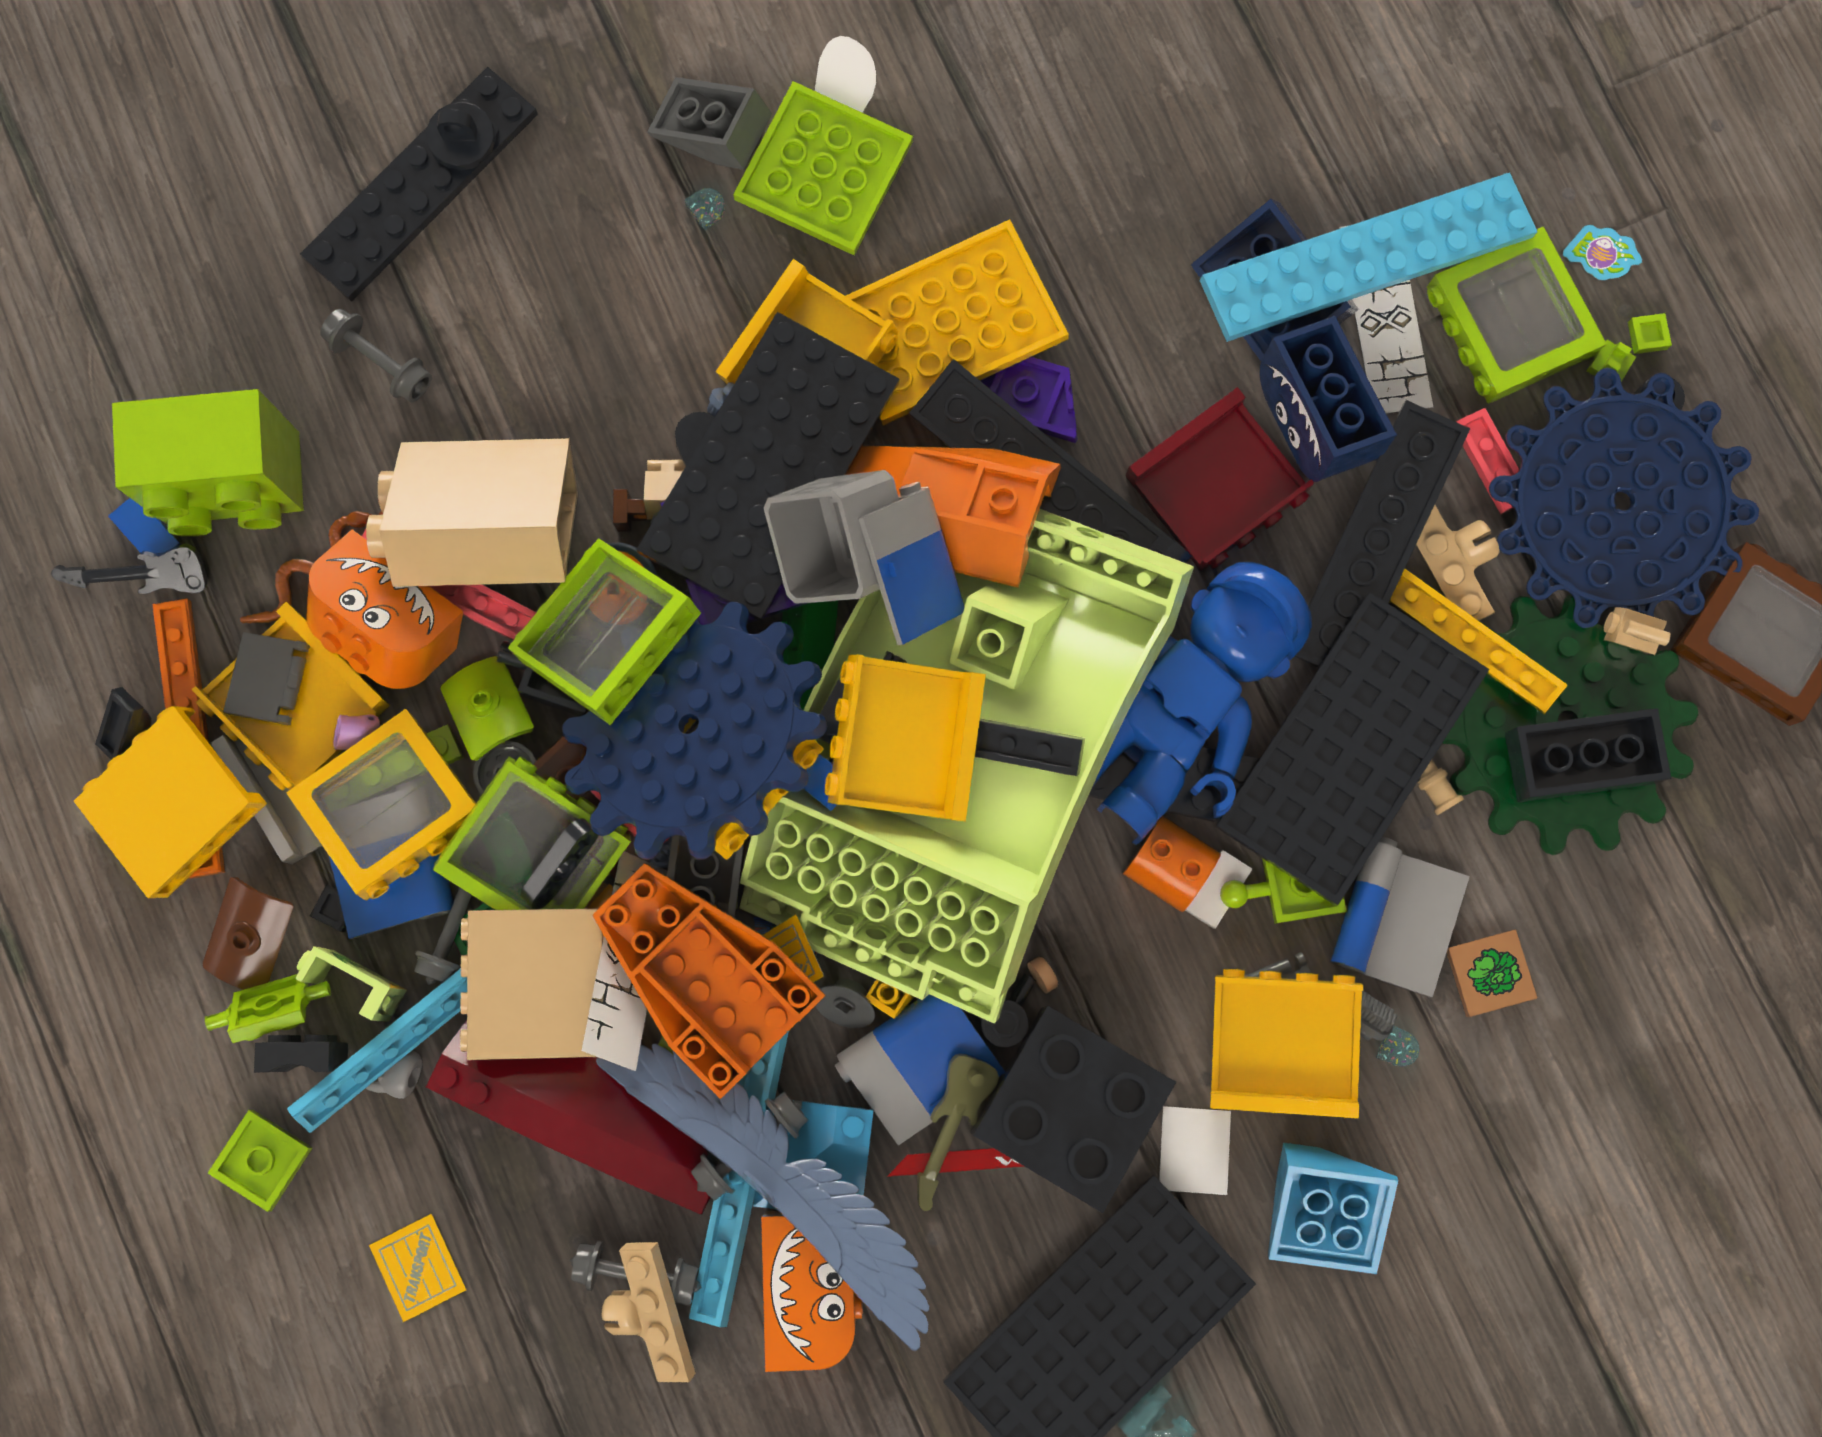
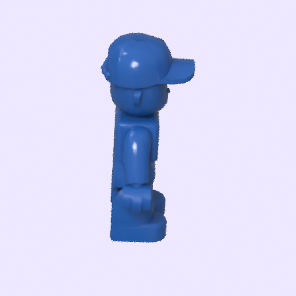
M1239 562L1219 573L1209 584L1207 590H1199L1194 595L1190 606L1194 613L1190 625L1192 642L1187 639L1177 641L1172 636H1169L1135 697L1093 784L1094 786L1123 752L1137 764L1097 808L1100 813L1105 808H1108L1124 819L1138 835L1132 842L1135 845L1144 839L1174 803L1184 786L1187 771L1198 756L1206 739L1216 727H1218L1219 735L1211 768L1213 773L1201 778L1191 788L1190 792L1196 796L1207 785L1215 786L1220 791L1221 802L1213 806L1214 818L1221 817L1232 807L1236 789L1231 779H1234L1252 728V713L1247 701L1241 696L1242 687L1239 682H1253L1266 676L1275 679L1285 674L1290 667L1289 660H1292L1303 648L1312 628L1311 611L1305 599L1292 581L1280 572L1259 563Z

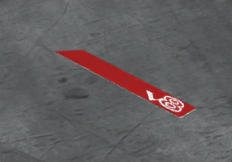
M995 1148L949 1151L939 1173L1025 1166ZM931 1153L908 1154L887 1177L923 1173Z

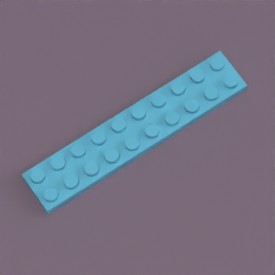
M1509 172L1203 274L1200 283L1225 340L1228 342L1531 239L1538 231Z

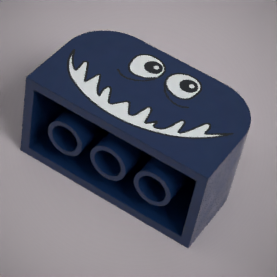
M1333 316L1273 337L1260 364L1261 387L1266 402L1305 476L1314 482H1318L1375 461L1380 455H1383L1397 434L1336 317Z

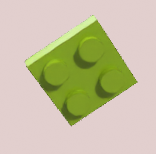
M248 1110L208 1171V1174L265 1211L270 1212L282 1197L309 1155L312 1147L258 1112Z

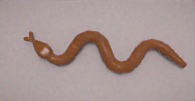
M354 511L348 516L335 520L330 527L328 535L330 548L342 538L341 531L343 528L349 525L354 528L367 526L369 515L372 514ZM294 558L283 563L276 572L275 587L280 602L278 607L273 611L242 616L240 622L270 623L277 621L281 616L276 611L285 602L292 606L289 577L294 572H302L309 575L314 562Z

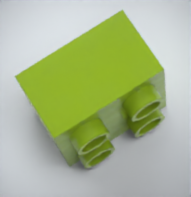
M259 389L112 403L115 486L142 506L145 516L158 518L165 524H168V532L170 534L178 536L206 535L212 532V520L237 517L238 525L242 528L255 530L272 529L282 525L281 513L304 511L299 431Z

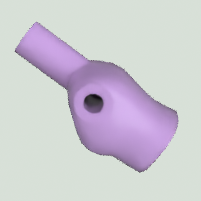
M340 714L334 733V749L347 750L379 728L380 720L378 717L371 714L360 716Z

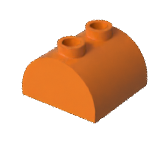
M1162 816L1148 833L1123 874L1175 909L1184 912L1210 876L1221 853L1165 816Z

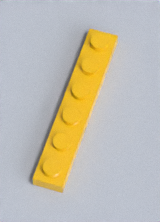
M1404 569L1389 603L1429 631L1490 669L1487 674L1545 715L1566 689L1567 684L1407 569Z

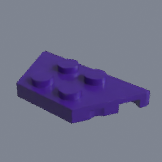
M1029 357L980 380L1044 434L1072 443L1077 442L1078 437L1069 368Z

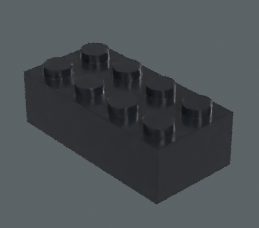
M1658 708L1520 726L1505 733L1517 803L1653 785L1672 779Z

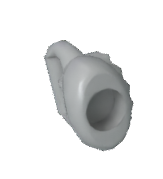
M412 1050L382 1074L377 1082L371 1083L366 1089L376 1093H387L398 1099L408 1097L413 1092L422 1070L421 1056Z

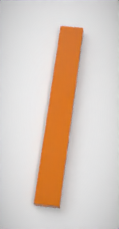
M186 598L152 604L165 709L172 706L193 708L195 713L189 719L209 743L205 712L196 704L200 698L191 690L195 686L202 689L191 601ZM222 847L198 868L189 879L225 873Z

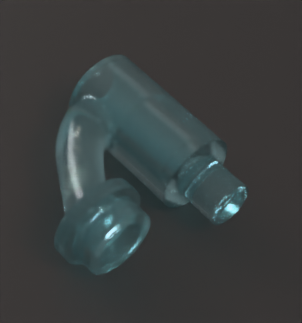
M1162 1385L1152 1396L1147 1393L1118 1424L1119 1428L1128 1437H1193L1197 1432L1182 1415L1177 1419L1173 1418L1171 1420V1423L1175 1426L1173 1428L1158 1431L1151 1430V1427L1166 1412L1163 1406L1172 1397Z

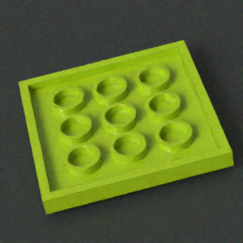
M793 81L733 194L734 200L855 256L913 143V136Z

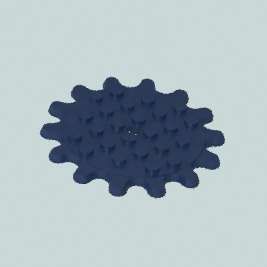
M1604 368L1596 373L1593 395L1586 401L1573 399L1560 386L1549 388L1543 396V403L1549 414V422L1546 427L1541 430H1532L1524 425H1515L1507 431L1506 442L1508 446L1521 457L1522 464L1519 472L1512 476H1498L1489 485L1491 497L1496 501L1511 504L1517 513L1515 524L1497 536L1499 551L1506 555H1513L1519 552L1531 555L1535 560L1536 570L1526 585L1529 596L1535 600H1544L1557 590L1568 591L1575 600L1574 622L1581 628L1595 626L1602 612L1609 607L1627 608L1654 617V608L1663 600L1674 602L1687 615H1696L1705 606L1704 596L1699 589V579L1708 571H1714L1725 576L1735 559L1738 565L1733 572L1739 573L1743 566L1740 555L1728 546L1726 537L1729 529L1733 526L1750 525L1759 516V508L1756 503L1737 497L1731 489L1733 477L1750 466L1751 454L1746 448L1741 446L1728 449L1718 447L1713 442L1712 430L1721 419L1720 407L1712 401H1705L1691 411L1679 410L1674 405L1672 398L1675 386L1674 381L1665 373L1655 374L1650 378L1646 389L1642 393L1635 395L1624 390L1619 374L1612 368ZM1617 492H1623L1630 498V506L1625 511L1615 508L1614 497Z
M730 602L724 607L718 619L711 624L701 625L698 618L695 620L611 725L591 711L579 717L569 718L564 722L563 735L565 739L570 743L582 744L587 748L583 761L570 769L565 775V784L568 791L579 795L594 790L601 794V801L590 817L591 829L595 834L606 836L612 833L618 826L630 823L636 826L634 849L635 853L642 859L649 860L654 858L660 852L666 839L674 835H681L686 838L689 853L698 860L706 859L715 850L716 834L720 827L727 823H737L747 834L752 836L758 835L768 825V816L763 808V801L767 793L777 788L789 792H798L807 785L808 773L794 761V750L802 741L814 740L823 736L828 725L827 720L820 713L804 711L801 708L800 699L804 692L819 683L822 671L816 663L810 661L794 665H787L784 662V651L794 637L793 630L788 624L775 622L761 633L750 634L747 631L748 608L744 604ZM629 627L623 632L621 641L626 653L643 634L644 631L642 629ZM589 668L583 675V684L595 692L613 669ZM689 718L699 720L695 731L689 734L682 733L684 732L685 725L689 722Z

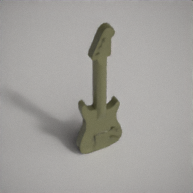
M955 1054L950 1060L945 1094L931 1113L930 1119L934 1123L943 1115H947V1118L924 1172H919L917 1175V1202L923 1211H928L933 1207L932 1198L939 1183L937 1176L962 1117L968 1116L969 1123L972 1126L976 1124L977 1111L981 1102L993 1091L999 1079L998 1072L992 1065L966 1054Z

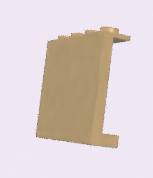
M598 909L468 911V918L461 919V940H468V955H461V977H467V992H461L460 1009L461 1014H467V1029H461L460 1049L461 1052H467V1060L596 1057L581 1050L603 943V933L592 916Z

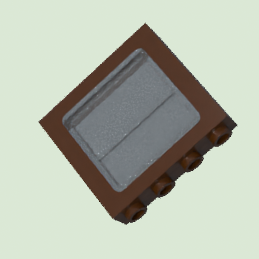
M1745 542L1733 550L1742 559L1743 566L1739 573L1733 572L1738 565L1735 559L1725 576L1717 574L1704 595L1705 606L1703 610L1691 616L1671 651L1788 726H1791L1806 719L1822 693V585L1806 580L1797 574L1798 572L1793 566L1778 562L1768 556V552L1763 547Z

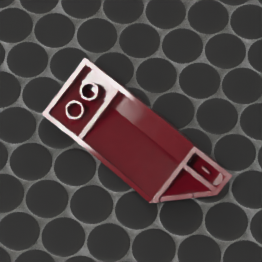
M467 1020L441 1054L426 1088L574 1160L686 1209L703 1214L710 1196L706 1192L697 1191L698 1182L691 1171L701 1162L700 1156L703 1153L708 1156L706 1148L627 1093L622 1085L598 1066L596 1062L598 1057L467 1060V1052H461L460 1033L461 1029H467Z

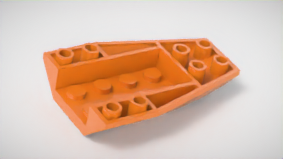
M862 446L846 475L886 470L894 478L898 495L900 494L899 488L907 484L920 482L921 487H929L954 572L1019 588L1029 559L1027 543L1044 496L1051 497L1061 464L987 448Z
M646 863L592 915L668 1046L720 1099L798 1021L800 1022L826 996L775 942Z

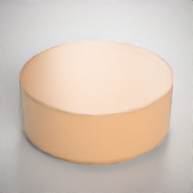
M1038 956L1027 964L1032 977L1044 993L1047 994L1058 987L1057 977L1044 958Z

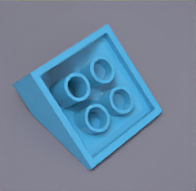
M802 1101L801 1111L808 1121L799 1129V1137L796 1139L786 1129L789 1145L786 1163L801 1159L822 1160L826 1162L825 1168L833 1169L842 1174V1179L837 1181L854 1184L859 1189L856 1194L864 1195L874 1110ZM755 1191L753 1207L776 1209Z
M1283 1143L1276 1178L1268 1250L1269 1260L1377 1274L1398 1185V1177L1320 1147Z

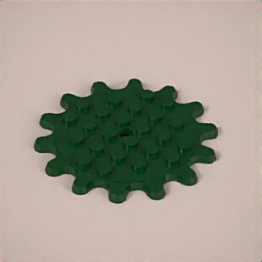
M1568 594L1565 597L1562 610L1556 617L1544 616L1538 610L1534 600L1527 596H1519L1512 601L1510 606L1513 618L1511 628L1504 633L1495 632L1567 684L1566 689L1544 715L1492 676L1486 674L1442 743L1456 745L1464 753V764L1449 779V783L1456 794L1465 796L1480 790L1488 793L1493 799V810L1488 818L1490 830L1497 835H1506L1519 822L1530 821L1539 829V841L1542 850L1550 855H1557L1563 852L1567 844V837L1574 829L1588 831L1598 848L1604 851H1611L1620 844L1621 838L1618 821L1623 814L1634 813L1645 822L1654 824L1663 820L1666 814V807L1656 793V784L1517 803L1505 738L1506 732L1520 726L1557 722L1562 712L1572 714L1573 719L1658 708L1671 777L1677 779L1687 778L1691 775L1694 768L1693 760L1676 749L1672 739L1673 732L1677 728L1692 725L1698 718V708L1694 703L1687 700L1673 699L1665 688L1666 679L1676 672L1679 667L1678 655L1670 650H1661L1655 655H1648L1641 651L1604 640L1606 636L1604 625L1598 623L1590 628L1579 627L1573 619L1575 600L1572 594Z

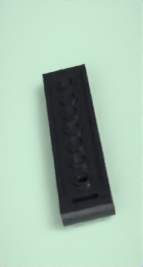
M954 359L909 412L913 418L950 448L997 449L1061 464L1051 497L1044 496L1040 509L1114 537L1122 536L1125 541L1187 563L1192 557L1181 545L1159 529Z

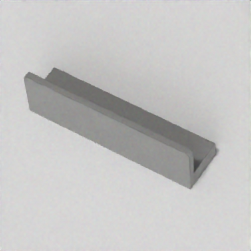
M222 735L211 742L216 753L247 792L259 793L267 802L255 815V818L282 862L293 865L322 846L286 792L290 789L280 790L267 777L271 771L263 763L257 766L246 756L243 751L248 747L240 739L234 742L232 739Z

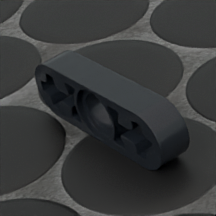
M580 818L575 820L563 831L522 888L521 897L532 909H541L554 899L595 843L598 835L593 832L591 824L586 819Z

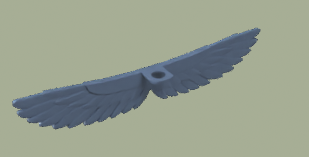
M652 1044L653 1051L644 1045H640L636 1071L599 1057L596 1059L598 1066L622 1085L627 1093L702 1145L742 1177L815 1247L879 1321H882L911 1350L917 1351L920 1348V1337L917 1330L923 1334L928 1332V1321L921 1310L928 1312L929 1305L925 1296L920 1291L925 1290L926 1285L920 1275L912 1269L918 1268V1262L910 1252L902 1247L906 1245V1240L897 1232L884 1226L890 1224V1220L885 1214L873 1208L874 1203L869 1198L856 1194L859 1191L857 1186L845 1181H837L842 1179V1174L833 1169L825 1168L826 1162L819 1159H801L786 1163L789 1148L787 1131L782 1124H779L777 1127L776 1118L772 1113L766 1110L765 1115H763L759 1100L753 1095L749 1100L746 1090L739 1083L720 1099L674 1051L671 1054L666 1048L657 1044Z

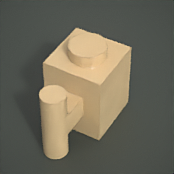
M647 460L644 485V505L647 519H652L653 515L660 511V503L665 502L685 468L682 460Z
M1615 607L1614 613L1611 612L1608 615L1604 624V632H1606L1604 640L1653 655L1656 654L1659 644L1663 646L1668 644L1670 632L1664 631L1667 621L1621 607Z

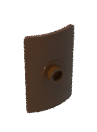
M231 877L203 960V968L218 979L242 990L268 983L294 909L293 903L262 893L247 885L238 877Z

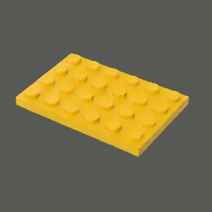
M1010 219L846 295V297L884 321L892 320L899 332L894 348L889 353H884L878 362L879 368L900 379L897 388L879 417L883 425L909 414L953 359L978 380H982L1069 339V334Z

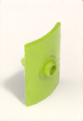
M497 656L483 659L463 668L441 685V692L471 760L478 761L497 745L516 736L533 731L534 725L505 663L497 662Z

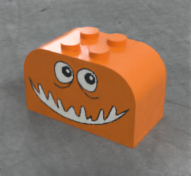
M353 529L312 565L308 582L306 614L308 627L329 652L339 654L349 662L356 672L365 674L376 683L388 688H410L424 681L457 649L463 611L430 586L393 587L386 558H371L367 547V540Z
M766 1211L761 1217L765 1372L830 1368L839 1363L851 1349L854 1341L856 1319H862L863 1302L815 1247L779 1211Z

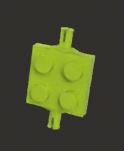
M297 974L237 991L233 993L232 1003L226 1011L205 1016V1025L208 1031L228 1025L227 1032L232 1043L243 1040L252 1041L264 1034L277 1030H290L305 1022L306 1007L310 1001L331 996L330 985L328 981L309 986V983L296 980Z

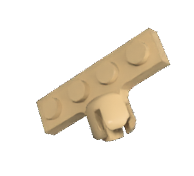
M1434 505L1416 545L1445 597L1476 620L1481 621L1494 614L1495 611L1478 583L1474 571L1478 566L1498 556L1500 552L1499 544L1495 537L1475 547L1474 543L1491 534L1489 526L1484 521L1477 520L1458 531H1451L1436 505Z
M658 1242L626 1243L619 1252L630 1290H614L604 1300L602 1320L618 1321V1324L605 1323L604 1327L612 1335H638L644 1339L657 1382H689L696 1373Z

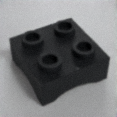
M268 1035V1042L255 1043L254 1073L288 1072L298 1066H305L314 1072H333L348 1060V1042H337V1035H305L304 1042H301V1035Z

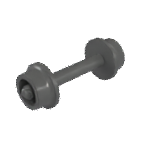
M343 309L333 311L324 321L320 331L321 337L329 343V349L332 352L341 353L351 345L394 377L390 386V394L393 397H403L409 402H415L423 396L430 386L432 375L423 368L422 360L413 358L401 366L359 335L363 325V318L358 313L350 314Z
M478 860L471 862V864L462 861L465 866L487 880H491L493 873L481 868ZM462 888L458 890L433 955L418 950L415 952L418 960L414 972L426 976L425 979L428 985L435 983L436 980L444 982L461 968V966L447 961V957L472 896Z
M786 1092L781 1093L775 1099L767 1098L765 1103L773 1112L777 1127L779 1124H782L795 1139L799 1137V1129L808 1121L801 1111L802 1101H793ZM703 1153L700 1156L701 1162L691 1171L698 1182L697 1191L706 1192L714 1201L725 1193L732 1194L735 1192L734 1187L726 1177L732 1169L722 1161L716 1165Z
M597 1241L596 1244L580 1243L576 1256L569 1260L573 1267L571 1280L584 1284L588 1291L593 1290L598 1274L627 1280V1276L622 1263L601 1259L603 1241ZM681 1257L677 1261L674 1274L667 1273L675 1304L691 1305L694 1292L702 1288L699 1281H697L699 1267L687 1264L684 1258Z

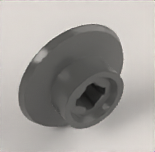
M840 979L833 985H826L820 988L826 996L815 1007L831 1022L849 1028H863L873 1022L875 1017L874 1008L865 997L867 991L861 984L849 979Z

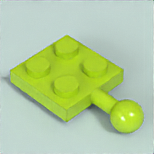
M1263 858L1266 882L1245 885L1241 881L1231 880L1226 882L1220 891L1222 902L1230 908H1240L1248 899L1269 896L1274 924L1347 912L1344 897L1339 905L1335 906Z

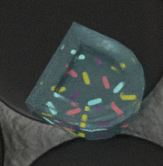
M703 188L684 200L685 205L704 231L718 222L724 215V199L717 190L712 188Z
M1393 1026L1390 1035L1382 1041L1376 1058L1397 1067L1409 1066L1418 1058L1419 1043L1409 1032Z

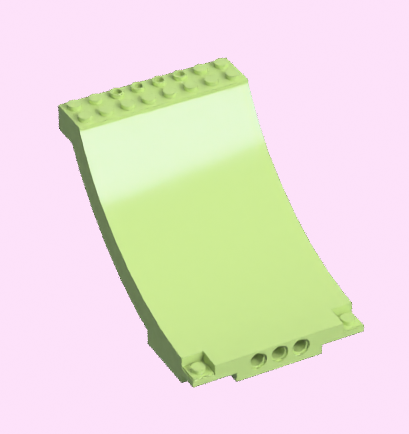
M1039 509L1027 543L1029 559L1019 588L955 572L965 606L963 613L903 645H897L881 591L878 590L860 598L822 670L821 680L814 686L804 711L821 713L840 678L843 662L848 661V655L859 654L864 655V657L883 660L886 651H889L895 656L897 655L906 660L908 664L986 674L980 719L1085 738L1079 775L1072 776L974 757L966 822L848 805H837L830 811L804 789L798 792H789L769 812L767 828L762 833L751 836L740 883L745 885L740 909L777 926L797 914L813 951L918 999L924 1000L930 994L994 1024L999 1020L1008 988L1016 980L1038 915L1082 808L1126 714L1167 639L1174 630L1194 566ZM819 738L815 739L824 748L820 755L829 760L830 744Z

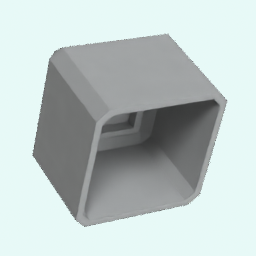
M886 470L821 478L767 498L764 506L766 520L786 595L795 604L860 599L880 590L858 518L899 500L895 481L891 474Z

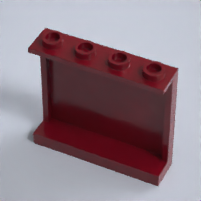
M1238 387L1130 465L1125 475L1179 545L1192 555L1190 559L1200 571H1203L1209 565L1214 570L1229 558L1227 552L1236 545L1239 549H1242L1257 537L1254 532L1264 525L1266 529H1269L1284 517L1281 512L1291 505L1293 509H1296L1310 498L1307 492L1314 485L1312 479L1305 483L1244 407L1243 402L1246 397Z

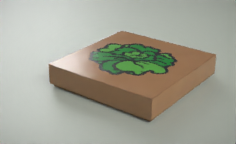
M1516 929L1447 949L1446 953L1466 1017L1537 999Z

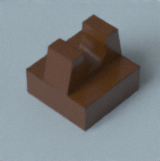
M613 489V524L618 532L631 531V521L648 520L644 500L632 499L628 489Z

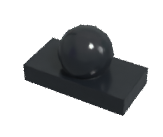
M123 687L111 690L95 743L111 760L123 754L132 745V740L135 736L152 726V718L148 711Z

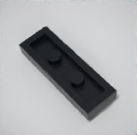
M980 719L975 757L1078 776L1085 738Z

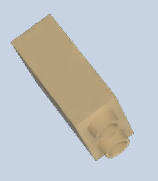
M570 439L401 442L394 471H381L378 477V499L383 515H369L367 520L366 538L371 558H386L393 587L565 582L578 497Z

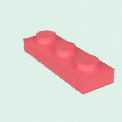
M1486 408L1456 421L1470 428L1463 443V448L1488 493L1489 485L1494 478L1498 476H1512L1519 472L1515 460ZM1492 498L1500 515L1514 509L1511 504L1496 501Z

